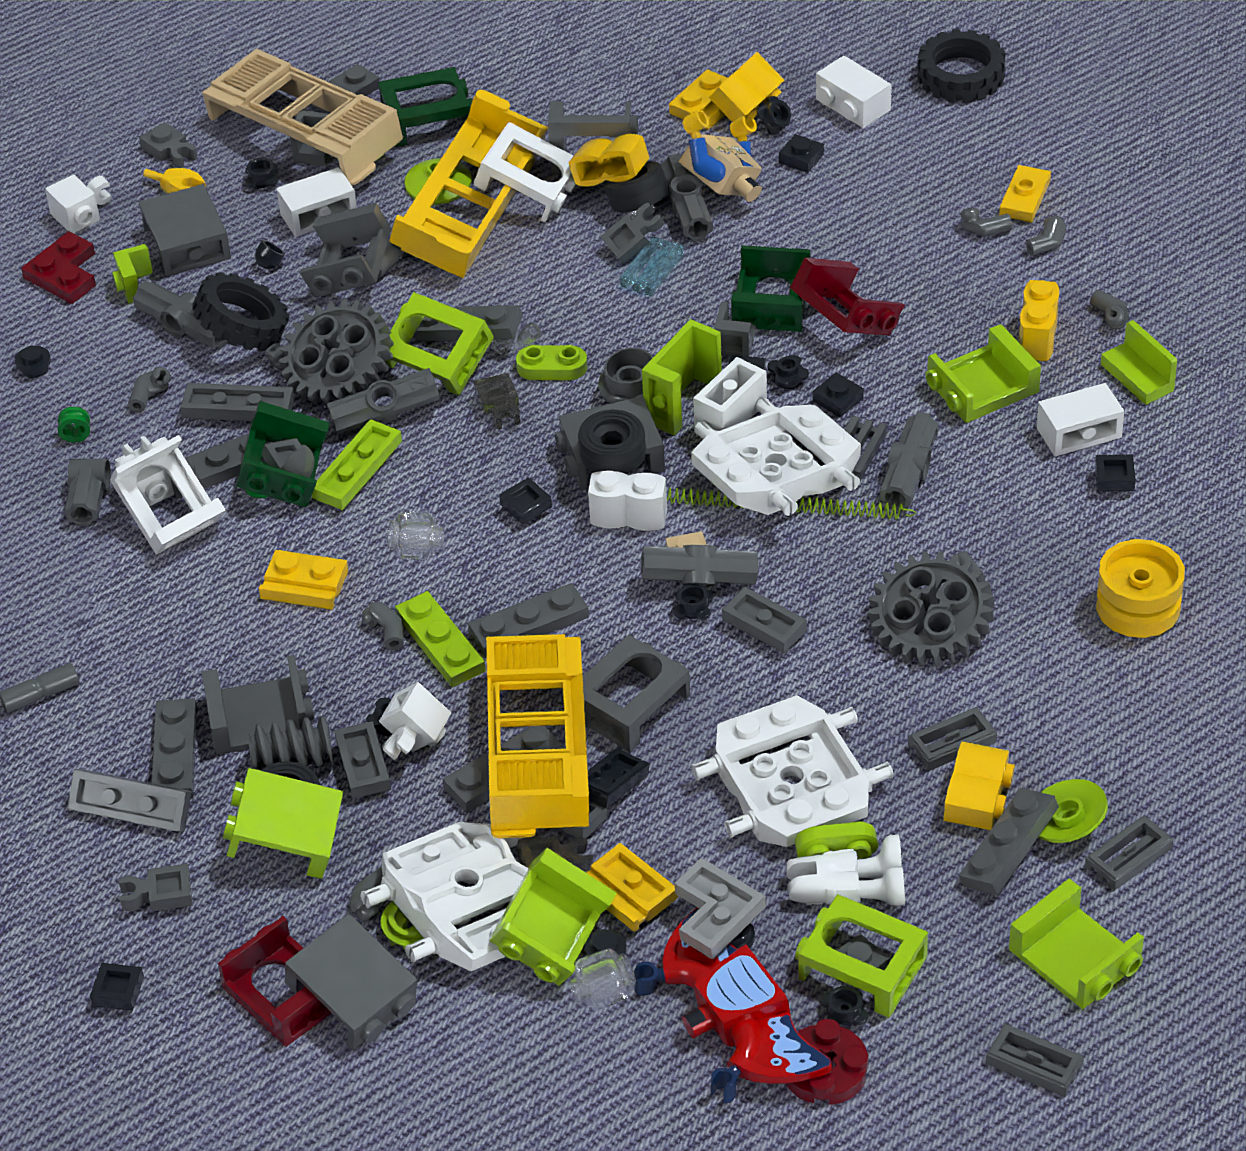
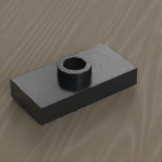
M616 748L587 770L589 801L604 808L609 807L648 776L650 763Z

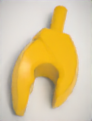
M186 168L167 169L164 174L145 169L143 172L144 177L159 181L161 189L167 193L204 184L206 187V182L198 173Z

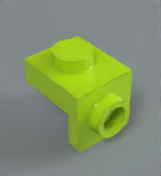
M145 244L113 252L117 270L112 272L114 285L117 292H124L128 304L133 303V298L136 295L139 286L137 278L150 275L153 272L149 250Z

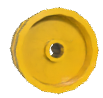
M1133 539L1119 542L1109 548L1101 558L1099 567L1096 611L1101 621L1111 630L1128 637H1152L1161 635L1172 628L1180 617L1185 574V566L1181 558L1168 546L1153 540Z

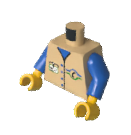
M695 111L687 115L682 123L685 131L691 135V140H688L689 145L680 158L679 163L718 194L742 196L748 202L755 200L762 191L761 185L755 181L761 173V166L751 157V143L747 141V136L756 131L755 120L752 117L745 120V117L742 115L730 124V131L737 139L736 141L732 137L700 134V130L709 125L708 117L704 111Z

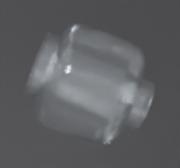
M402 511L395 520H390L387 532L388 549L394 550L395 555L401 560L428 561L434 556L436 548L441 549L443 547L444 528L437 525L435 516L429 512Z
M604 949L579 959L575 964V977L570 979V986L576 1000L579 1003L585 1001L595 1011L627 1000L631 995V986L636 985L634 971L627 956L624 953L618 955L613 949Z

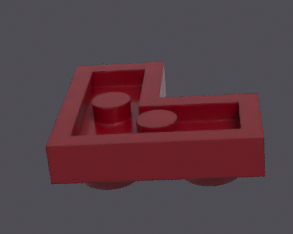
M68 231L21 267L23 278L68 303L74 304L96 286L94 275L79 268V266L95 255L94 245Z

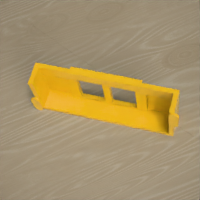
M478 90L473 98L468 118L404 217L396 216L389 242L401 247V250L464 278L517 190L505 184L498 197L494 199L452 180L450 177L461 160L480 167L481 162L508 122L545 140L548 127L510 110V103L507 100L485 90ZM515 143L505 161L529 173L539 155ZM443 189L489 209L478 229L431 208Z
M565 634L486 637L491 835L495 838H524L534 836L536 828L589 827V791L580 637H565ZM563 688L564 711L500 713L499 690ZM565 725L566 749L501 751L500 727Z

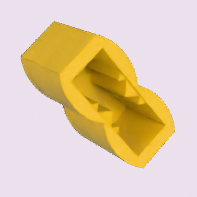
M756 52L729 76L709 98L732 122L742 115L745 117V120L750 117L754 119L757 116V108L762 102L766 104L769 97H778L782 93L778 87L785 80Z
M624 134L618 136L613 141L605 138H596L585 142L568 163L575 184L595 186L605 180L624 182L634 178L650 157L643 136Z
M1030 280L1026 284L1023 295V308L1020 313L1018 342L1036 361H1048L1052 356L1054 336L1057 328L1059 287L1056 282L1045 280Z
M961 742L946 795L943 821L986 830L992 829L995 819H999L1006 807L1007 796L1001 795L1003 787L1011 788L1015 765L1008 763V750Z

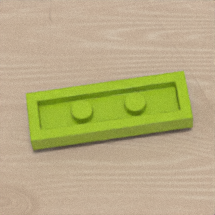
M370 419L317 479L311 497L343 510L402 442L401 431Z
M428 591L395 606V613L401 617L405 629L452 688L486 672L485 661Z

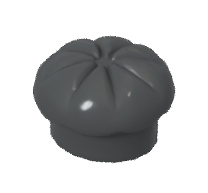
M630 347L613 353L606 360L604 370L598 380V388L603 399L612 404L642 397V369L653 356L641 348Z

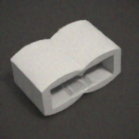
M609 470L591 474L588 497L590 523L592 525L602 528L629 526L644 531L664 528L667 514L665 477L654 473L627 475Z

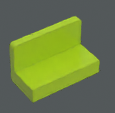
M1134 320L1127 322L1124 343L1102 353L1101 365L1141 402L1147 405L1174 391L1177 359Z

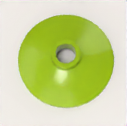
M441 158L420 162L408 171L405 177V189L413 199L417 197ZM459 163L450 179L471 187V173L465 165ZM443 189L433 205L450 203L461 198V196Z
M1070 779L1057 782L1041 791V793L1054 795L1059 808L1038 838L1052 843H1065L1080 839L1094 831L1104 820L1108 810L1107 797L1102 788L1088 780Z

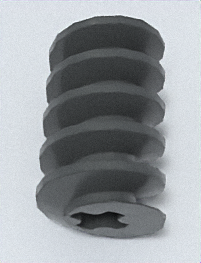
M319 716L317 728H313L307 717L303 718L301 730H297L291 719L287 721L285 732H281L277 722H272L269 734L265 733L261 724H256L253 736L248 734L252 769L260 770L262 762L269 766L277 763L278 760L280 762H293L294 758H296L298 763L307 766L309 756H312L317 767L323 765L325 754H328L333 763L329 725L324 716Z

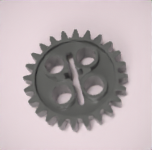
M343 299L339 307H336L333 301L329 300L327 309L324 311L319 305H316L315 315L310 316L308 313H303L305 322L303 324L295 322L292 324L296 330L295 334H285L284 337L290 345L280 347L281 352L285 356L279 359V363L284 369L281 373L289 387H293L294 393L297 392L303 401L309 398L313 405H317L322 399L326 407H328L327 404L332 402L334 398L339 400L348 395L356 394L360 389L363 391L367 390L370 381H380L377 375L378 371H388L389 368L384 360L393 358V354L389 350L394 345L389 336L391 330L379 312L375 313L371 305L363 307L359 300H356L350 306L347 299Z
M924 551L922 561L917 562L912 555H909V565L904 567L900 563L895 562L896 573L894 575L885 571L882 573L885 584L875 583L873 585L876 595L869 597L871 609L868 610L870 623H872L871 627L874 636H878L882 648L889 647L892 657L902 652L905 664H908L914 656L918 657L920 667L925 665L927 658H933L935 666L939 667L941 657L944 656L951 663H955L954 653L960 651L965 656H969L968 644L980 646L981 639L979 633H990L988 622L994 621L993 594H991L989 581H984L981 569L973 570L972 561L969 560L960 566L958 554L953 555L949 561H945L943 551H939L936 559L930 560L928 552ZM919 586H928L924 589H916ZM954 598H963L959 601H951ZM905 616H912L907 620H899ZM946 628L943 632H934L937 629Z

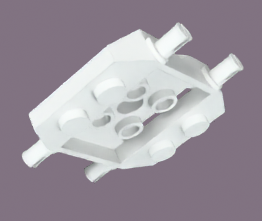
M763 398V400L759 399L755 406L756 410L762 414L760 416L721 431L714 430L706 421H702V424L700 422L697 423L694 428L695 434L699 435L703 440L691 452L692 465L738 506L766 515L782 510L785 515L789 516L790 513L794 514L797 510L798 505L796 501L802 496L822 494L843 485L849 491H852V488L856 489L860 483V479L852 471L860 458L861 444L816 405L783 406L779 408L775 407L767 398ZM791 435L824 462L825 465L820 466L813 460V455L810 452L803 451L792 441Z
M797 695L719 723L717 726L716 754L710 759L691 764L692 774L697 781L718 773L728 791L737 797L744 815L725 821V828L730 837L752 829L758 841L785 847L795 844L797 834L806 828L850 823L868 817L869 792H872V785L889 778L891 779L894 776L889 762H884L870 769H862L837 731L841 727L857 723L858 719L853 707L834 714H826L823 709ZM808 735L810 737V740L795 741L790 747L771 754H759L750 762L740 764L738 761ZM789 776H795L802 781L797 784H790L782 780Z
M455 823L383 853L381 885L367 891H362L361 900L366 905V908H371L386 900H393L424 937V939L405 947L406 955L411 962H415L433 953L469 971H474L505 957L499 951L498 946L491 943L489 939L506 909L459 929H456L454 925L467 924L472 917L489 910H499L507 902L511 901L529 869L516 862L510 850L514 846L521 845L523 839L495 838L491 835V824ZM463 881L465 883L475 885L471 887H464L457 884V882Z

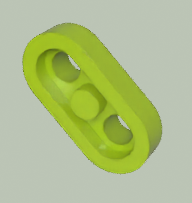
M530 345L521 349L516 355L517 372L521 377L528 380H575L582 377L588 369L586 352L582 348L573 345Z
M866 822L813 826L802 830L795 837L798 858L823 855V853L829 851L854 849L857 853V859H866L873 855L879 846L874 826Z

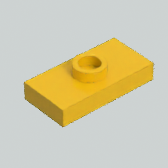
M1018 165L1000 205L999 215L1009 214L1011 219L1033 222L1051 181V171Z

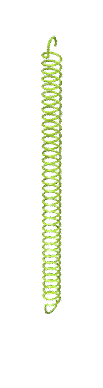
M669 487L667 496L668 501L670 495V501L672 504L675 502L676 496L678 504L682 502L684 497V503L686 505L689 503L690 498L692 505H694L696 503V500L698 499V504L700 506L702 505L704 499L706 506H708L710 504V501L712 500V505L714 507L716 506L717 501H719L720 507H722L724 505V502L726 501V506L728 508L730 507L731 502H733L732 500H730L728 505L727 496L724 494L723 502L721 505L720 491H718L716 502L714 504L712 490L710 492L708 504L706 501V490H704L701 504L699 500L698 489L696 492L694 503L692 499V489H690L687 503L685 499L684 488L682 491L680 502L678 498V488H676L673 502L671 497V487ZM804 497L801 498L799 510L798 507L796 510L799 513L801 510V506L803 505V511L804 513H806L808 507L810 506V512L813 514L815 511V507L817 506V512L818 514H820L824 506V513L827 515L831 505V513L832 515H834L838 505V514L841 516L845 505L846 516L850 514L852 506V514L855 517L859 506L860 517L864 515L866 507V514L868 518L870 517L873 508V515L875 518H877L880 509V515L883 519L885 517L887 509L888 518L891 519L894 510L896 520L899 518L901 509L915 512V514H906L905 516H914L917 514L916 511L912 509H903V505L900 504L898 515L896 516V505L894 503L892 506L891 515L889 516V505L888 503H886L884 514L882 516V505L881 502H879L877 513L875 515V505L874 502H872L870 512L868 515L867 501H865L862 515L860 501H858L856 511L854 514L853 500H851L848 514L846 500L843 501V506L840 513L838 499L836 501L834 513L832 507V499L829 500V505L826 512L824 498L822 500L820 512L818 507V498L815 499L814 508L812 511L810 497L808 498L806 510L804 507Z

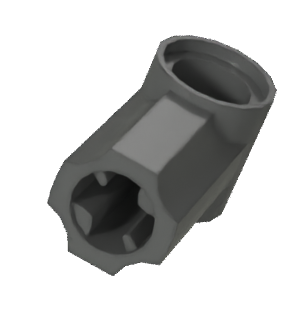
M70 459L69 493L65 513L66 518L75 522L77 526H90L99 517L103 492H108L111 484V467L108 459Z

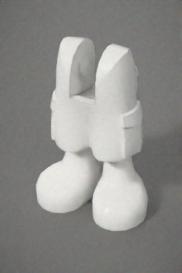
M899 834L885 837L880 853L871 858L857 859V853L854 849L825 852L823 855L794 858L787 861V877L791 880L788 883V893L792 901L806 903V905L823 903L830 905L836 895L839 894L860 903V898L882 900L893 906L905 905ZM859 878L873 879V880L859 881Z

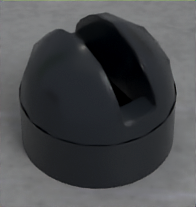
M264 239L261 240L255 251V261L260 267L266 269L275 268L285 256L283 250Z

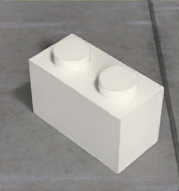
M842 56L816 73V100L864 128L891 110V84L846 56Z
M339 167L276 188L280 214L295 237L315 231L313 226L315 219L318 217L357 208L355 190Z
M736 357L693 398L694 428L697 423L700 422L702 424V421H706L711 428L721 431L751 419L758 412L755 408L757 401L767 398L766 371Z
M1106 383L1038 402L1037 430L1054 456L1122 438L1124 410Z

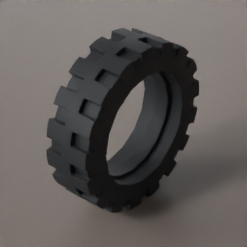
M961 29L952 30L951 33L944 31L938 33L935 38H928L926 45L922 44L919 49L918 82L919 84L922 83V88L927 93L932 92V96L940 99L943 97L946 98V101L954 103L955 100H962V103H969L973 99L980 101L985 99L988 94H995L997 87L1001 88L1003 85L1005 51L1003 48H1000V43L996 39L992 41L990 36L985 33L981 35L976 34L974 30L961 32ZM952 58H969L979 61L986 67L975 73L953 74L942 70L936 65Z
M219 272L215 276L212 274L208 275L202 281L192 304V309L195 310L193 314L196 320H201L200 325L205 330L209 329L216 338H223L227 340L228 344L233 346L241 345L246 350L257 348L258 351H264L267 347L279 342L290 315L286 313L288 308L285 303L280 302L281 298L277 294L270 293L268 287L263 284L259 286L254 283L255 280L248 277H245V279L240 278L238 274L230 273L225 275ZM223 303L244 308L259 320L238 315Z

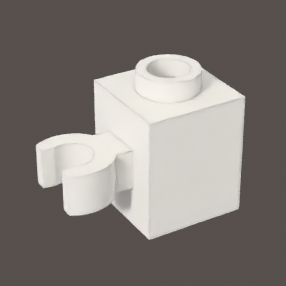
M73 174L45 188L50 214L67 231L72 233L99 221L97 204L103 205L112 199V196L103 189L109 186V182L103 176H97L86 186Z
M145 436L140 437L142 445L134 451L128 444L124 445V455L115 459V462L117 463L130 454H135L138 457L148 452L147 447L151 442ZM149 466L138 473L137 486L149 506L174 495L170 475L164 469L158 466Z
M419 682L395 693L379 720L393 734L383 746V751L395 760L401 750L407 754L410 750L414 752L426 745L434 746L444 736L446 732L444 725L452 712Z

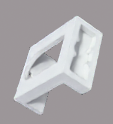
M508 122L481 162L473 185L485 191L493 178L546 205L541 221L546 222L552 211L558 213L567 197L564 192L568 191L571 193L576 185L568 163L573 155ZM517 143L556 164L562 171L563 177L556 182H546L505 160L511 153L514 144Z
M179 435L169 441L166 437L154 441L147 447L148 452L138 457L135 454H130L122 458L115 464L116 469L110 478L112 485L156 555L218 522L226 511L219 498L213 501L210 500L180 452L178 446L182 439ZM149 466H158L170 475L192 510L189 514L163 528L137 486L138 473Z

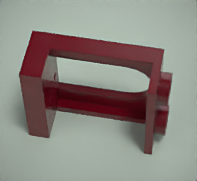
M804 258L790 289L845 333L890 336L892 330L898 324L899 316L905 306L902 302L865 300L858 296L850 287L859 268L849 261ZM823 297L835 299L850 311L848 316L846 317Z
M282 916L271 925L264 926L256 936L238 949L228 952L218 962V968L223 989L287 1047L332 1014V1012L306 987L276 1008L252 984L254 973L259 968L273 963L285 966L286 961L303 949L290 936L288 921Z

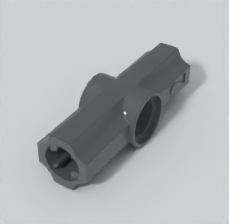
M681 154L669 155L660 165L668 184L672 214L678 218L685 237L691 238L692 241L704 240L713 231V223L701 193V181L679 163L682 157Z
M144 281L138 286L136 295L133 298L134 307L160 320L163 328L170 335L178 338L187 334L212 348L216 347L218 349L227 344V340L216 338L212 335L213 332L211 330H205L200 325L201 320H196L193 314L195 310L192 309V304L196 297L194 294L185 292L179 296L154 282L150 283L148 281Z
M428 368L391 382L385 380L376 381L367 390L330 402L327 406L336 432L340 435L365 426L370 419L382 423L391 422L400 413L440 400V395L433 375ZM386 396L393 399L389 405L384 407L375 404L380 397Z
M917 412L916 415L908 417L899 442L894 441L891 446L887 474L880 488V501L885 504L888 503L891 510L894 503L896 511H899L900 504L903 505V508L911 506L920 480L925 481L931 462V450L938 435V422L934 421L928 413Z
M683 545V548L643 546L640 565L641 579L682 581L681 584L683 585L699 584L701 586H714L716 583L755 585L758 575L757 551L717 550L716 546Z

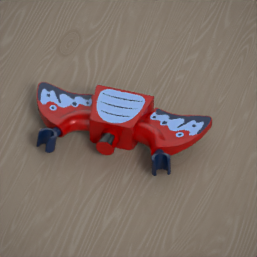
M698 907L681 921L670 936L663 953V968L657 969L653 963L647 961L640 962L635 967L633 979L637 980L634 987L636 994L642 996L650 995L654 992L656 982L666 981V985L684 984L692 987L695 991L698 1008L682 1016L683 1024L689 1035L694 1039L714 1029L726 1046H735V1052L727 1062L728 1068H718L711 1074L710 1095H713L718 1089H724V1103H729L735 1099L738 1077L758 1083L779 1084L809 1080L831 1072L832 1064L829 1057L808 1043L796 1031L791 1020L788 997L747 944L736 949L729 943L712 960L680 940L679 928L699 910Z

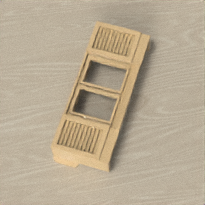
M255 49L212 81L211 86L202 92L209 119L215 120L230 109L338 158L341 171L351 185L358 184L376 169L374 161L403 139L396 109L362 94L356 95L292 67L291 63L259 49ZM278 89L298 98L279 113L259 104ZM309 104L331 112L312 128L291 119Z

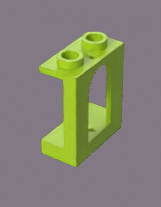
M413 292L408 302L401 307L398 319L391 329L389 336L394 345L389 350L393 354V358L385 361L390 368H394L397 362L417 371L429 368L433 377L441 380L447 391L460 396L494 336L485 320ZM424 317L462 331L460 338L447 359L408 344Z
M837 894L828 908L823 907L820 910L810 937H803L798 944L795 953V960L798 961V979L805 981L811 970L815 969L873 994L874 1012L890 1018L927 958L928 931ZM843 921L854 923L902 943L885 971L828 946Z

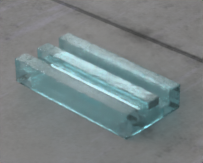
M652 236L649 243L640 251L621 275L620 286L627 288L629 285H632L633 291L636 292L645 289V295L652 296L683 256V246ZM660 247L661 250L657 253L656 256H653L656 250ZM647 263L648 266L646 267V269L639 277H637L638 273Z

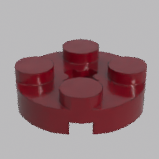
M822 1019L816 1025H811L797 1031L802 1038L833 1061V1068L830 1073L820 1077L785 1083L789 1090L804 1101L814 1103V1098L829 1100V1105L845 1102L858 1094L866 1081L869 1058L862 1040L852 1031L840 1027L839 1023L832 1019Z

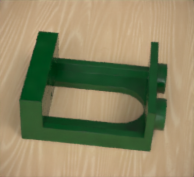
M455 67L378 82L380 103L397 110L403 139L395 147L408 145L406 128L458 117H462L464 123L468 118L473 99H467L468 89L464 78L459 79ZM437 84L452 86L453 97L450 99L401 109L396 95L397 92Z
M741 245V268L736 292L732 293L731 299L732 321L748 322L756 325V329L802 332L807 303L792 289H790V295L755 292L758 283L769 277L782 278L791 286L804 258H811V250Z
M259 401L250 425L236 487L307 508L317 483L315 474L321 447L327 435L330 422ZM297 438L301 446L306 445L309 447L314 456V468L310 478L261 463V454L266 440L279 442Z

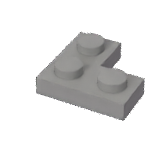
M700 858L674 883L676 895L699 908L679 928L680 940L712 960L766 907L765 895L703 858Z

